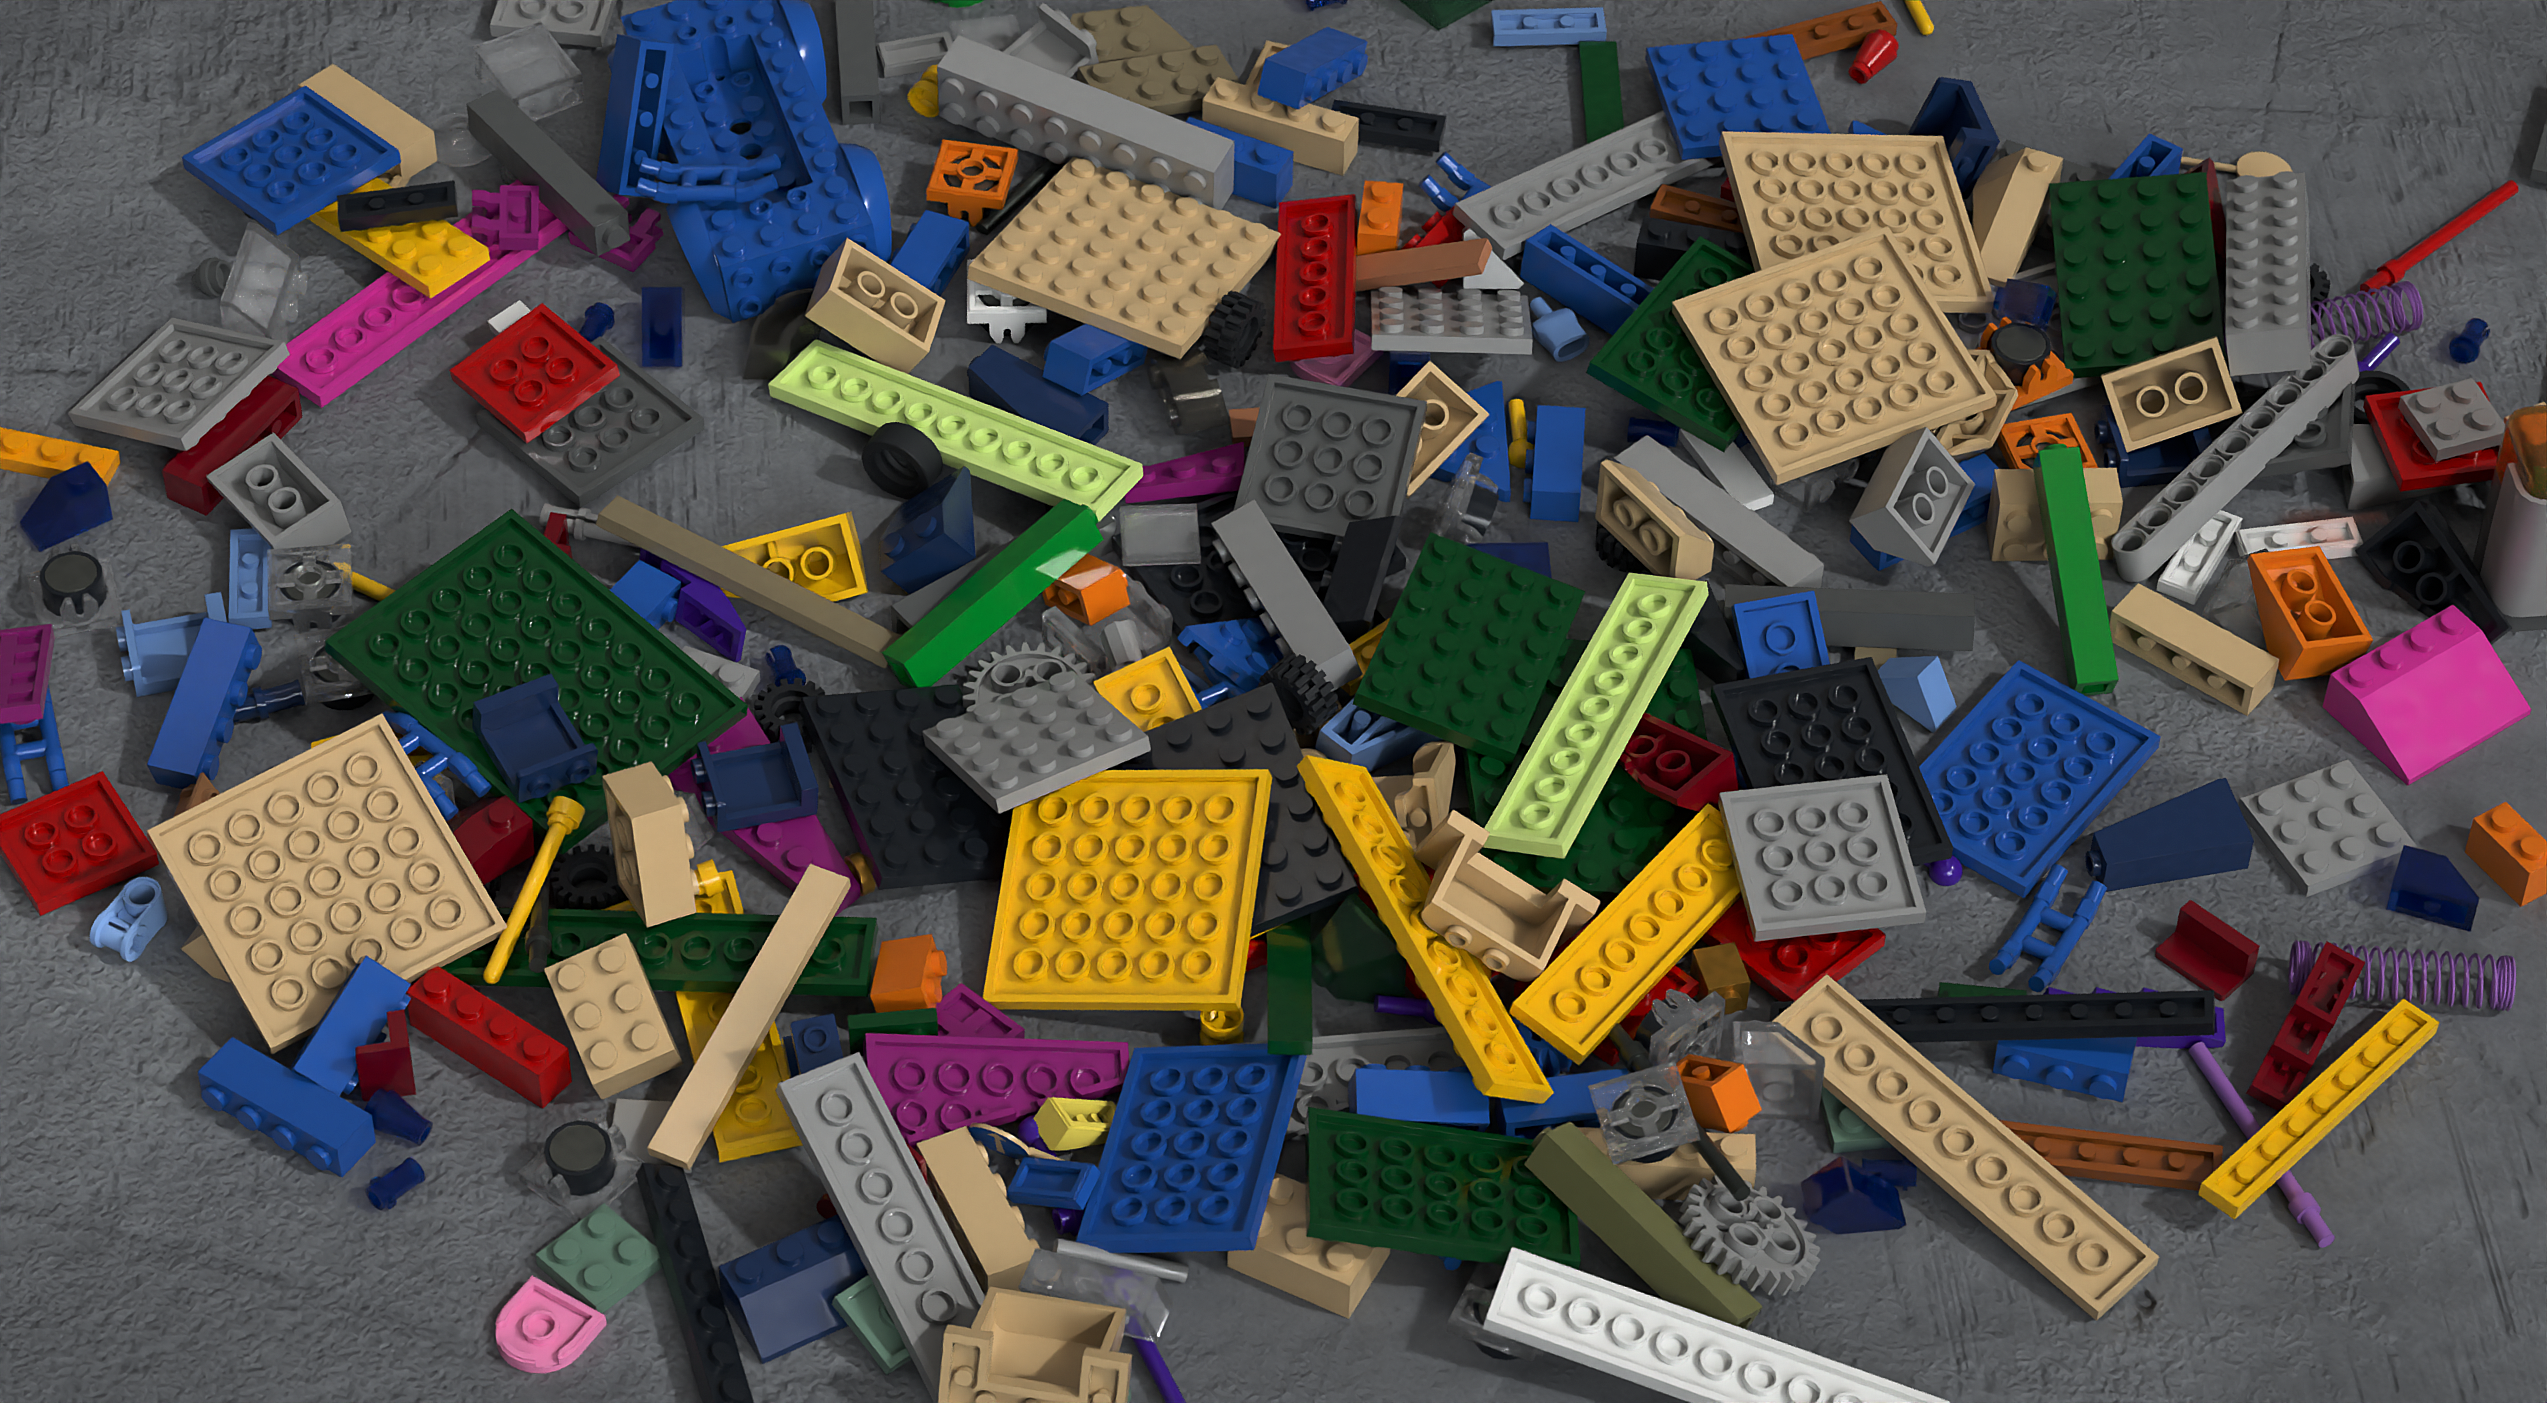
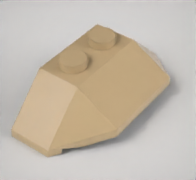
M1967 349L1996 394V407L1930 430L1957 463L1969 460L1993 447L2018 397L2017 389L2003 369L1996 363L1994 356L1989 350Z

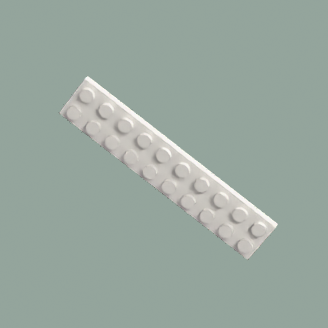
M1514 1247L1510 1251L1483 1329L1691 1403H1950L1947 1400Z

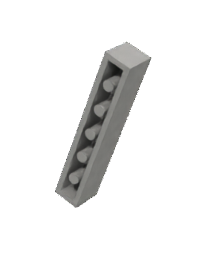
M1646 435L1613 458V462L1636 469L1647 481L1653 482L1665 498L1674 506L1680 507L1686 517L1699 530L1705 531L1714 543L1712 561L1742 584L1821 588L1824 563L1819 561L1814 554L1807 552L1789 539L1784 532L1778 531L1759 517L1755 511L1748 509L1730 496L1725 489L1719 488L1704 477L1695 467L1689 466L1666 446L1659 444Z
M1253 500L1211 523L1218 536V539L1212 543L1223 563L1230 560L1233 563L1228 566L1233 579L1239 588L1247 585L1248 588L1243 592L1254 612L1261 609L1264 612L1259 615V618L1269 636L1273 637L1278 634L1280 637L1275 640V643L1282 656L1295 653L1296 657L1299 654L1305 656L1306 663L1312 660L1316 663L1315 669L1318 672L1321 670L1325 672V681L1332 682L1334 688L1331 692L1363 675L1347 641L1256 501Z

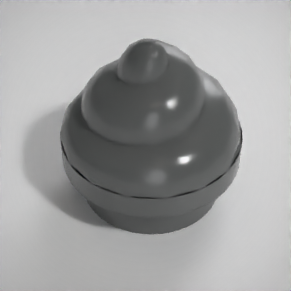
M216 257L207 258L197 267L195 274L192 276V282L202 293L211 297H219L224 292L232 289L234 273L227 261Z

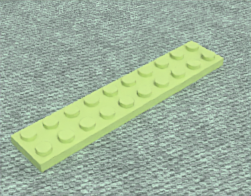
M817 339L806 347L768 384L771 397L871 436L885 423L900 422L911 425L922 431L934 442L941 453L943 464L956 469L965 466L970 470L971 475L1051 506H1056L1063 499H1067L1080 506L1085 504L1095 513L1098 523L1144 476L1142 463Z
M1628 573L1484 829L1489 831L1490 834L1483 846L1484 848L1565 858L1709 595L1707 582Z

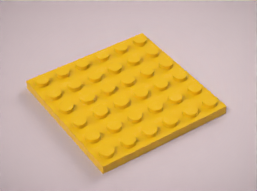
M1103 770L1014 807L983 999L998 1010L1240 1011L1272 776L1269 770Z

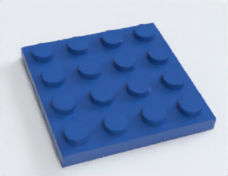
M1793 34L1646 48L1645 61L1681 160L1722 156L1719 146L1722 131L1831 134Z
M305 85L182 156L185 170L270 231L279 235L335 202L338 195L353 192L358 187L401 163V157L397 148Z

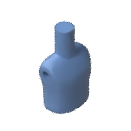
M1537 297L1531 301L1530 308L1539 318L1532 323V333L1535 339L1550 352L1557 362L1570 360L1587 349L1589 336L1579 325L1571 309L1563 308L1553 312L1543 298Z

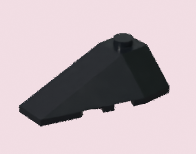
M2417 500L2355 550L2380 585L2398 595L2407 604L2430 618L2449 606L2454 605L2483 631L2491 645L2512 629L2505 615L2490 597L2479 572L2458 537L2435 506Z

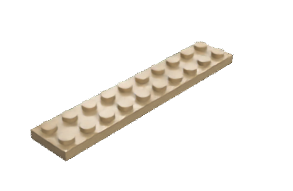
M1827 974L1766 1026L1765 1036L2096 1321L2157 1266L2159 1256Z

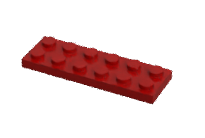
M1356 194L1279 202L1278 232L1281 235L1277 240L1273 336L1275 362L1300 361L1303 359L1354 354L1358 219Z

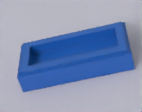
M1023 1157L1007 1190V1196L1013 1203L1083 1210L1101 1171L1093 1163Z

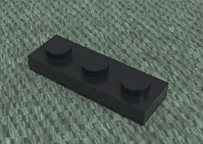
M1334 100L1331 109L1359 118L1358 141L1423 151H1440L1446 129V116Z
M455 181L337 196L340 232L363 231L369 228L392 225L402 226L407 223L430 220L440 221L446 218L458 217Z

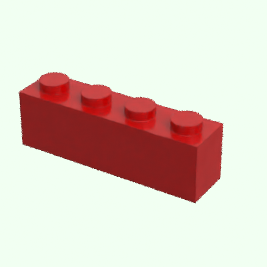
M436 966L430 969L407 990L406 994L411 997L408 1003L411 1026L543 1109L572 1082L569 1050L566 1046L441 967Z

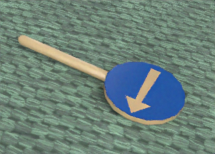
M972 1123L969 1127V1132L974 1139L980 1140L984 1146L1002 1155L1020 1160L1023 1157L1029 1156L1063 1160L1033 1147H1027L1019 1139L996 1127L982 1123Z

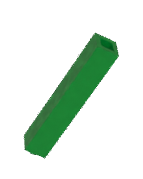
M2052 444L2038 451L2032 466L2068 683L2070 688L2085 696L2108 694L2113 692L2119 678L2080 448H2067L2065 444Z
M1067 499L1061 500L884 650L882 654L899 683L908 688L933 686L1104 539L1096 526L1098 518L1095 513L1085 504L1080 506Z

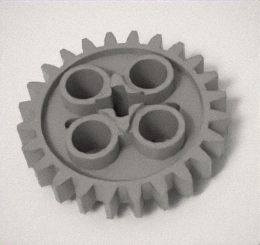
M1023 643L1019 652H1015L1008 645L1006 646L1005 656L992 651L990 652L991 663L979 660L978 671H969V682L963 685V707L967 708L966 713H969L981 704L996 702L1012 695L1014 691L1020 688L1035 686L1049 680L1054 674L1074 671L1096 690L1093 683L1095 675L1094 673H1087L1086 662L1076 664L1074 653L1068 654L1064 658L1061 657V647L1059 646L1049 653L1045 652L1044 643H1040L1036 651H1030L1028 644Z
M1714 1175L1711 1181L1703 1178L1698 1185L1694 1184L1679 1209L1683 1213L1679 1223L1686 1226L1682 1233L1683 1236L1695 1239L1690 1246L1691 1249L1705 1253L1702 1259L1704 1263L1715 1262L1718 1265L1717 1274L1721 1275L1728 1272L1732 1274L1734 1284L1737 1285L1742 1279L1747 1282L1750 1291L1753 1292L1760 1285L1767 1295H1771L1774 1289L1782 1295H1786L1789 1289L1797 1292L1801 1285L1805 1286L1820 1262V1259L1816 1257L1820 1247L1813 1244L1816 1235L1804 1231L1808 1222L1793 1217L1796 1212L1794 1207L1784 1208L1781 1206V1196H1776L1772 1199L1767 1196L1766 1187L1762 1186L1759 1191H1756L1752 1188L1749 1181H1745V1183L1751 1189L1750 1195L1742 1201H1737L1717 1175Z

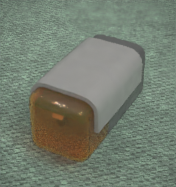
M2547 405L2525 406L2516 409L2506 422L2472 560L2490 597L2511 625L2512 629L2510 632L2547 629Z

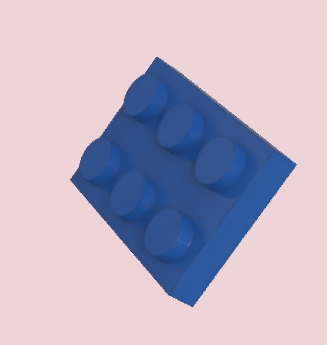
M1814 591L1733 604L1731 607L1746 679L1830 664Z

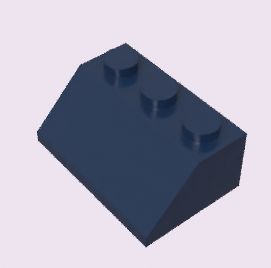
M838 1214L718 1266L720 1291L724 1305L762 1364L847 1327L848 1324L832 1305L834 1297L869 1275Z

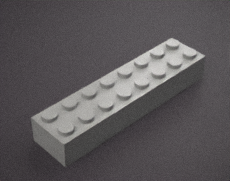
M960 35L957 36L937 66L939 117L946 119L950 123L960 124L978 131L986 137L996 138L1014 145L1020 150L1029 151L1048 158L1056 164L1066 165L1073 157L1092 161L1096 168L1101 166L1112 171L1125 173L1128 175L1129 180L1136 179L1147 184L1158 185L1164 190V193L1169 191L1182 197L1193 198L1199 205L1204 204L1217 210H1222L1234 191L1235 141Z
M2284 171L2274 176L2255 177L2243 175L2234 180H2227L2225 335L2230 376L2311 369L2310 240L2305 173L2295 174L2294 172Z

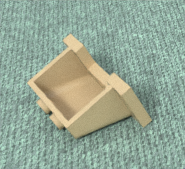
M1452 810L1419 844L1413 856L1435 870L1421 913L1422 920L1429 928L1445 937L1452 946L1465 949L1481 959L1488 968L1502 972L1517 981H1533L1544 971L1555 946L1560 947L1593 917L1601 901L1566 879H1563L1547 895L1478 853L1484 846L1490 832L1455 810Z
M990 1287L971 1328L949 1324L946 1327L943 1338L938 1403H1128L1132 1355L1119 1353L1125 1328L1126 1309Z

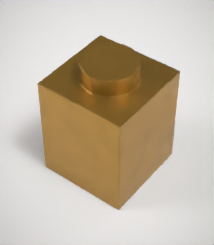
M1735 942L1693 950L1690 976L1700 982L1697 998L1705 1017L1719 1014L1727 1015L1747 1009L1750 979Z

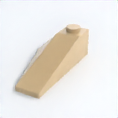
M2026 147L1987 164L1973 189L1972 228L1989 284L2006 289L2010 288L2050 209L2049 183H2060L2063 158Z

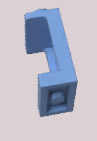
M221 592L205 594L207 612L133 624L130 609L121 611L124 626L116 627L120 652H129V656L121 657L125 682L134 680L137 697L177 689L204 617L227 622Z

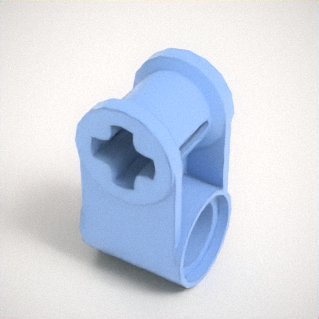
M137 877L130 880L107 909L101 912L95 919L90 931L91 944L99 948L109 947L119 952L122 959L129 962L135 961L142 954L150 940L167 922L168 914L159 883L150 877Z

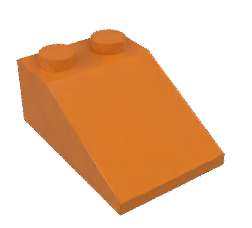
M2320 546L2249 555L2247 562L2266 647L2269 654L2279 659L2278 670L2285 681L2331 675L2333 672L2365 655L2373 638Z

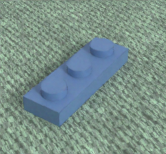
M1603 7L1491 10L1494 46H1549L1579 44V41H1606L1607 31Z
M253 528L230 530L229 623L251 627L252 629L272 628L273 548Z

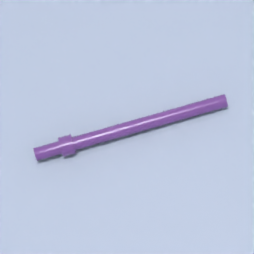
M2203 1042L2195 1043L2189 1049L2190 1055L2247 1140H2249L2261 1129L2260 1125ZM2288 1170L2276 1181L2290 1202L2288 1209L2299 1224H2305L2319 1247L2329 1246L2335 1237L2320 1216V1206L2311 1193L2303 1191L2291 1171Z

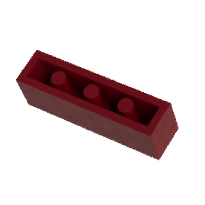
M269 375L266 376L252 389L248 397L236 404L221 422L215 424L200 438L194 447L187 451L181 450L175 457L168 460L162 469L167 499L207 516L224 497L208 482L206 476L273 432L282 439L303 417L299 389Z

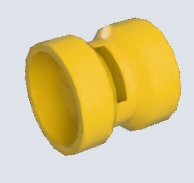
M938 65L929 66L922 74L920 81L916 82L908 92V101L911 107L920 115L928 118L939 115Z
M1240 1006V1011H1201L1200 1046L1243 1043L1244 1012L1242 1007Z

